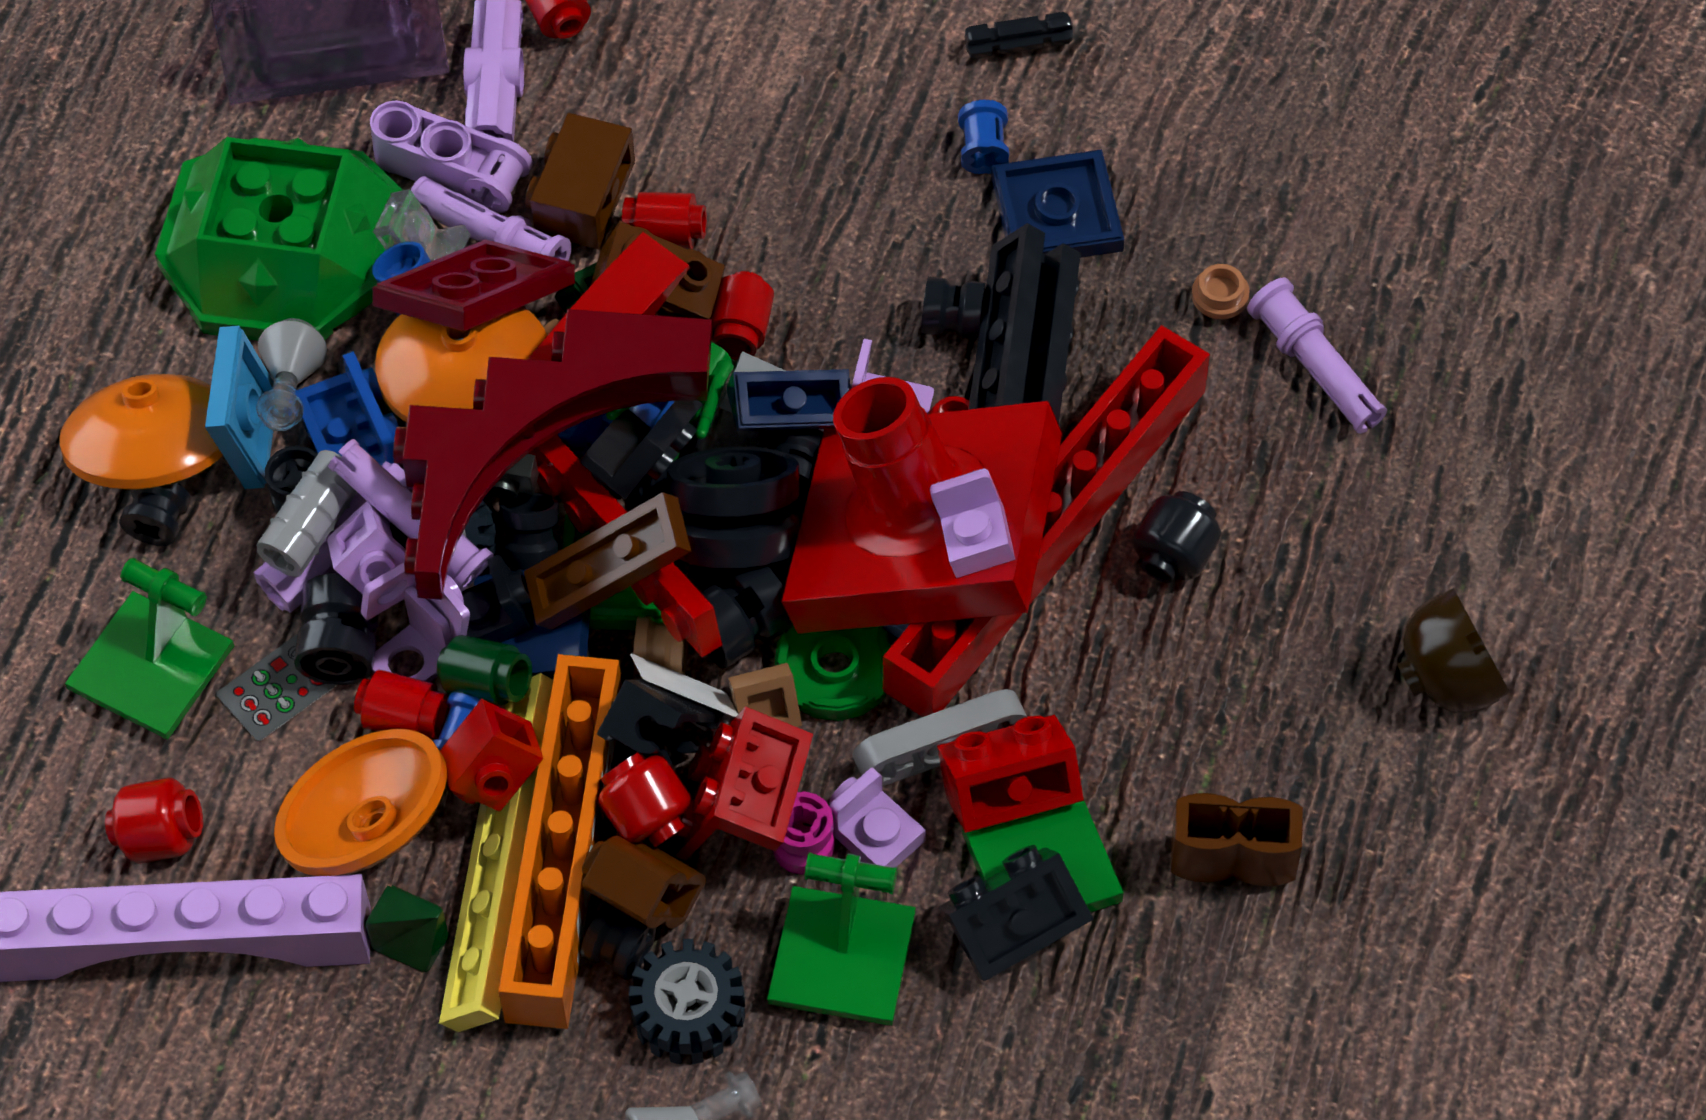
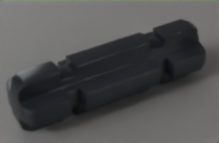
M1065 12L1046 14L1045 20H1039L1038 16L995 22L994 28H987V24L969 26L965 29L966 50L969 56L974 59L992 56L994 50H999L1001 55L1040 49L1044 47L1045 42H1050L1052 47L1069 44L1073 40L1072 21Z

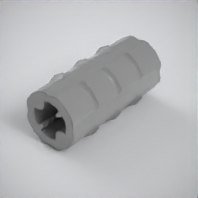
M322 450L318 453L308 470L302 472V478L290 495H286V502L275 518L270 519L271 524L256 544L259 556L271 567L288 576H301L315 555H319V548L329 533L335 531V524L343 512L350 508V502L357 493L336 472H332L328 468L334 456H337L339 459L342 457L336 452Z

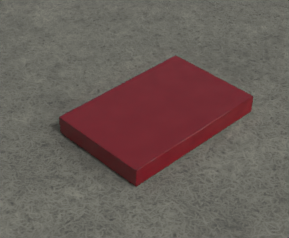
M485 239L377 283V285L372 287L373 306L466 331L574 284L575 264H572L570 261Z

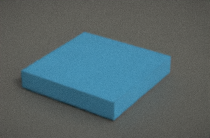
M238 325L219 327L205 428L245 489L264 488L266 484L265 467L271 454L279 389L246 334Z

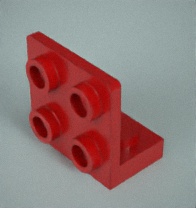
M746 706L729 725L722 722L718 726L711 744L708 747L701 745L691 762L688 779L694 781L695 784L691 794V804L679 816L686 827L676 833V835H679L674 856L686 861L716 829L772 851L777 850L785 839L813 733Z

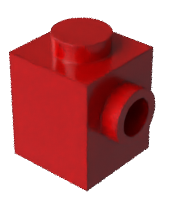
M484 699L478 702L440 750L446 762L447 785L453 794L466 803L475 804L479 802L501 812L544 759L531 721Z

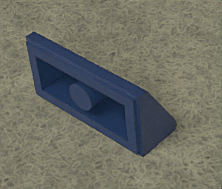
M849 369L733 372L727 383V395L737 431L835 428L833 423L835 407L839 400L851 390Z

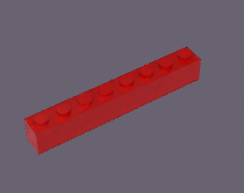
M1162 325L1060 445L1030 604L1205 393L1210 354ZM1023 613L910 623L883 656V692L922 717L944 710Z

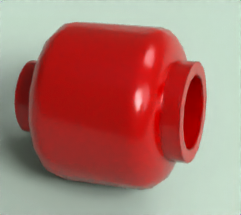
M637 752L600 778L605 787L598 795L599 806L618 834L631 843H639L648 838L654 848H656L686 827L679 816L689 808L691 796L664 757L655 755L646 758L643 753Z
M172 777L134 783L120 788L114 798L112 810H108L105 815V830L110 843L115 847L119 846L126 858L138 864L175 858L188 853L195 838L199 837L202 833L203 813L200 801L193 790L186 789L181 782Z

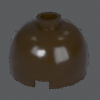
M1454 588L1430 598L1414 611L1405 624L1402 636L1404 651L1408 659L1397 664L1414 697L1426 692L1428 697L1438 707L1453 713L1474 712L1488 707L1510 693Z

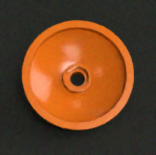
M524 306L466 331L401 314L388 327L377 349L375 370L379 390L389 408L406 423L409 405L473 409L475 380L486 379L489 357L528 359L547 337L546 331L534 314Z
M150 374L124 379L98 390L81 402L63 424L59 441L66 466L76 476L87 482L115 489H144L163 486L184 480L205 470L223 456L205 428L211 385L199 379L183 375Z
M388 729L373 732L353 739L334 749L310 767L298 779L283 800L274 827V837L278 850L291 867L304 874L313 876L349 875L366 870L387 860L416 838L434 815L447 780V767L443 755L429 737L408 729Z

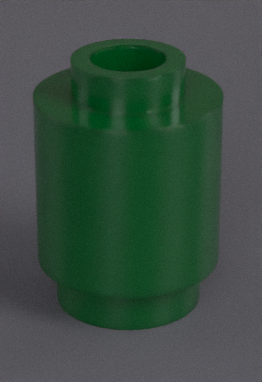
M458 635L441 650L437 660V675L447 694L454 692L464 693L484 699L492 704L505 705L510 701L518 702L526 695L532 679V663L530 658L526 654L520 653L514 645Z

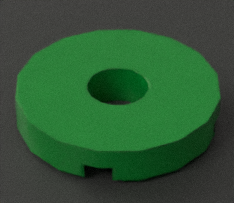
M792 626L786 634L785 632L782 634L777 642L775 666L788 663L793 674L800 711L816 719L842 721L864 715L884 699L886 693L883 692V656L892 646L889 633L882 626L799 634L795 627ZM836 652L846 655L852 663L843 671L829 672L819 665V661L826 654Z

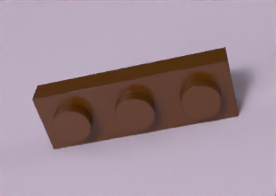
M662 492L525 570L524 575L536 625L553 630L692 552L678 498Z

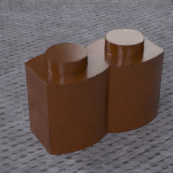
M1196 793L1176 799L1172 828L1170 872L1180 878L1194 882H1217L1234 876L1243 882L1258 886H1278L1296 880L1302 851L1303 807L1292 801L1276 797H1258L1241 803L1226 796L1211 793Z
M613 836L605 842H597L588 853L582 866V873L586 875L582 886L586 891L649 928H656L661 924L668 928H676L685 922L706 883V878L703 874L659 848H654L647 841L631 843L620 836Z

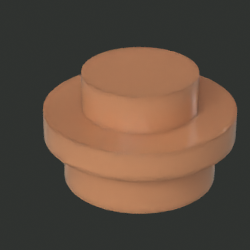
M1228 264L1211 265L1195 279L1192 286V301L1202 314L1210 318L1229 319L1239 315L1246 308L1250 293L1249 285L1242 273L1235 267Z

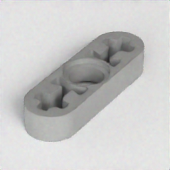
M998 690L874 734L857 745L852 756L861 776L870 768H874L882 775V786L940 766L937 745L955 741L957 737L968 732L980 731L986 733L1013 726L1018 720L1027 717L1017 694L1013 690Z

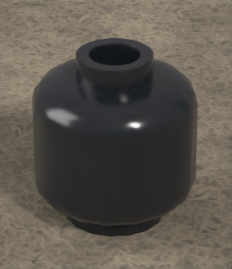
M1178 491L1174 495H1163L1156 498L1136 529L1132 541L1137 555L1142 559L1140 565L1143 571L1152 578L1164 583H1171L1173 579L1190 580L1198 577L1219 543L1221 529L1215 520L1217 514L1214 508L1202 498L1186 491Z

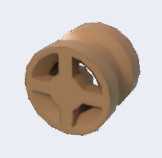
M638 615L635 628L634 654L685 675L688 641L686 639L682 642L676 641L663 622H656L651 616ZM634 663V673H635V675L641 676L640 673H639V671H638V669H637V667H636V665H635V663Z

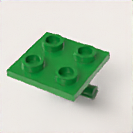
M130 558L121 571V581L147 592L148 598L134 591L131 592L65 682V685L73 693L168 740L235 645L232 639L186 617L185 611L193 617L200 614L207 600L205 592L180 582L179 575L168 568L158 571L137 561L136 558Z
M809 852L804 879L840 884L842 894L797 886L792 887L767 998L768 1004L893 1026L916 907L859 897V888L887 892L893 895L897 878V867L861 862V855L848 853L846 859H840Z

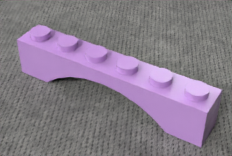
M362 874L0 892V982L57 979L74 970L104 961L167 952L247 954L278 959L306 967L370 964V940L366 929V921L371 914V906Z

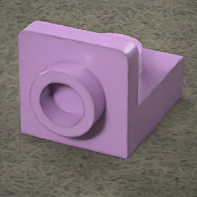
M979 469L930 486L931 498L941 519L949 563L956 578L1016 560L1005 509L987 469Z
M368 501L359 507L327 538L333 569L362 594L366 584L405 562V548L393 538L388 519ZM400 581L389 586L380 597L392 591Z
M870 768L858 779L851 777L845 780L830 798L829 807L832 809L834 826L833 836L852 854L861 855V862L897 867L926 841V830L882 791V775L874 768Z

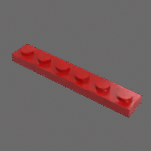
M557 434L528 453L536 455L539 472L537 482L546 495L558 496L564 503L570 521L581 534L587 531L592 533L627 513L609 491L594 479L591 472L581 464L578 457ZM673 562L631 585L633 591L643 604L649 605L653 602L661 611L662 620L676 641L682 642L686 639L701 657L722 646L714 607Z

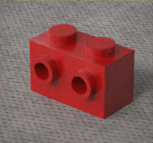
M1055 714L1047 717L1028 716L1018 720L1013 726L986 733L980 731L968 732L957 737L955 741L937 745L946 799L965 833L1084 801L1076 748Z

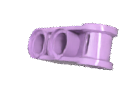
M397 100L385 102L372 112L370 118L374 158L381 169L413 181H417L422 176H427L444 187L458 192L496 213H504L509 209L513 200L511 192L519 178L528 175L533 166L531 156L519 144L508 139L496 138L464 126L458 121L448 120L416 108L407 102Z

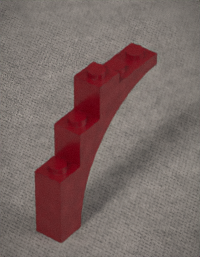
M567 309L565 332L554 331L551 361L489 357L486 379L475 380L473 409L409 405L407 428L396 427L393 458L394 463L404 465L406 486L413 487L411 517L414 520H420L418 538H407L404 563L405 575H415L417 597L443 599L448 569L457 543L470 517L491 488L530 451L570 427L614 410L666 401H707L712 319Z

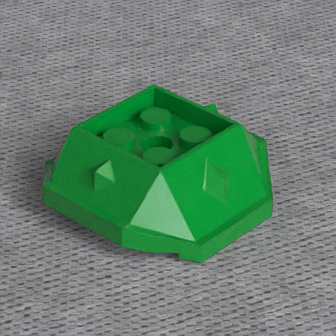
M226 137L205 155L182 163L156 247V261L159 269L189 309L190 315L203 334L218 336L219 327L239 325L249 340L259 341L262 332L270 325L281 321H298L316 329L326 340L334 333L333 328L356 316L373 302L372 287L377 285V281L372 274V266L385 250L395 244L405 207L404 193L363 151L309 145L299 138L285 142L262 138H251L248 140Z

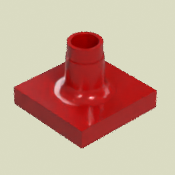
M874 378L860 383L849 390L835 407L833 413L835 428H826L823 432L782 598V604L797 633L1028 613L1062 437L1061 429L1049 401L927 414L925 409L920 406L911 385L899 378ZM979 469H987L1005 509L1016 560L956 578L949 563L941 519L932 501L930 486Z

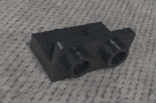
M1036 845L1024 847L1002 861L1005 869L983 881L982 877L978 875L954 886L947 893L950 900L937 908L943 920L949 922L979 979L983 981L990 979L1094 920L1058 852L1046 847L1038 850Z

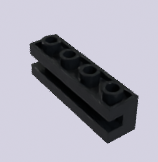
M1027 223L992 245L969 409L1049 401L1061 429L1059 419L1062 395L1067 384L1065 372L1069 344L1073 337L1072 318L1075 297L1080 284L1078 271L1081 253L1062 243L1044 254L1045 233Z

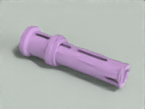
M427 176L420 177L411 188L408 198L412 199L408 202L410 209L429 216L471 239L473 238L479 242L486 239L569 261L571 242L568 238L561 235L551 237L533 228L530 220L523 216L512 215L506 217L500 215L488 207L444 187Z
M1285 277L1273 280L1262 287L1253 296L1247 307L1248 313L1252 318L1256 320L1262 319L1278 339L1276 346L1281 353L1290 357H1297L1353 425V429L1357 433L1367 432L1366 421L1371 428L1375 427L1385 417L1387 408L1376 399L1323 335V320L1319 315L1314 312L1309 313L1293 294V284Z
M355 439L350 440L338 451L342 457L339 459L337 456H334L328 468L332 472H336L408 538H418L420 520H414L411 517L412 493L361 448ZM462 534L457 543L447 575L455 581L462 592L483 572L488 565L487 559L493 557L494 554L487 548L479 550Z

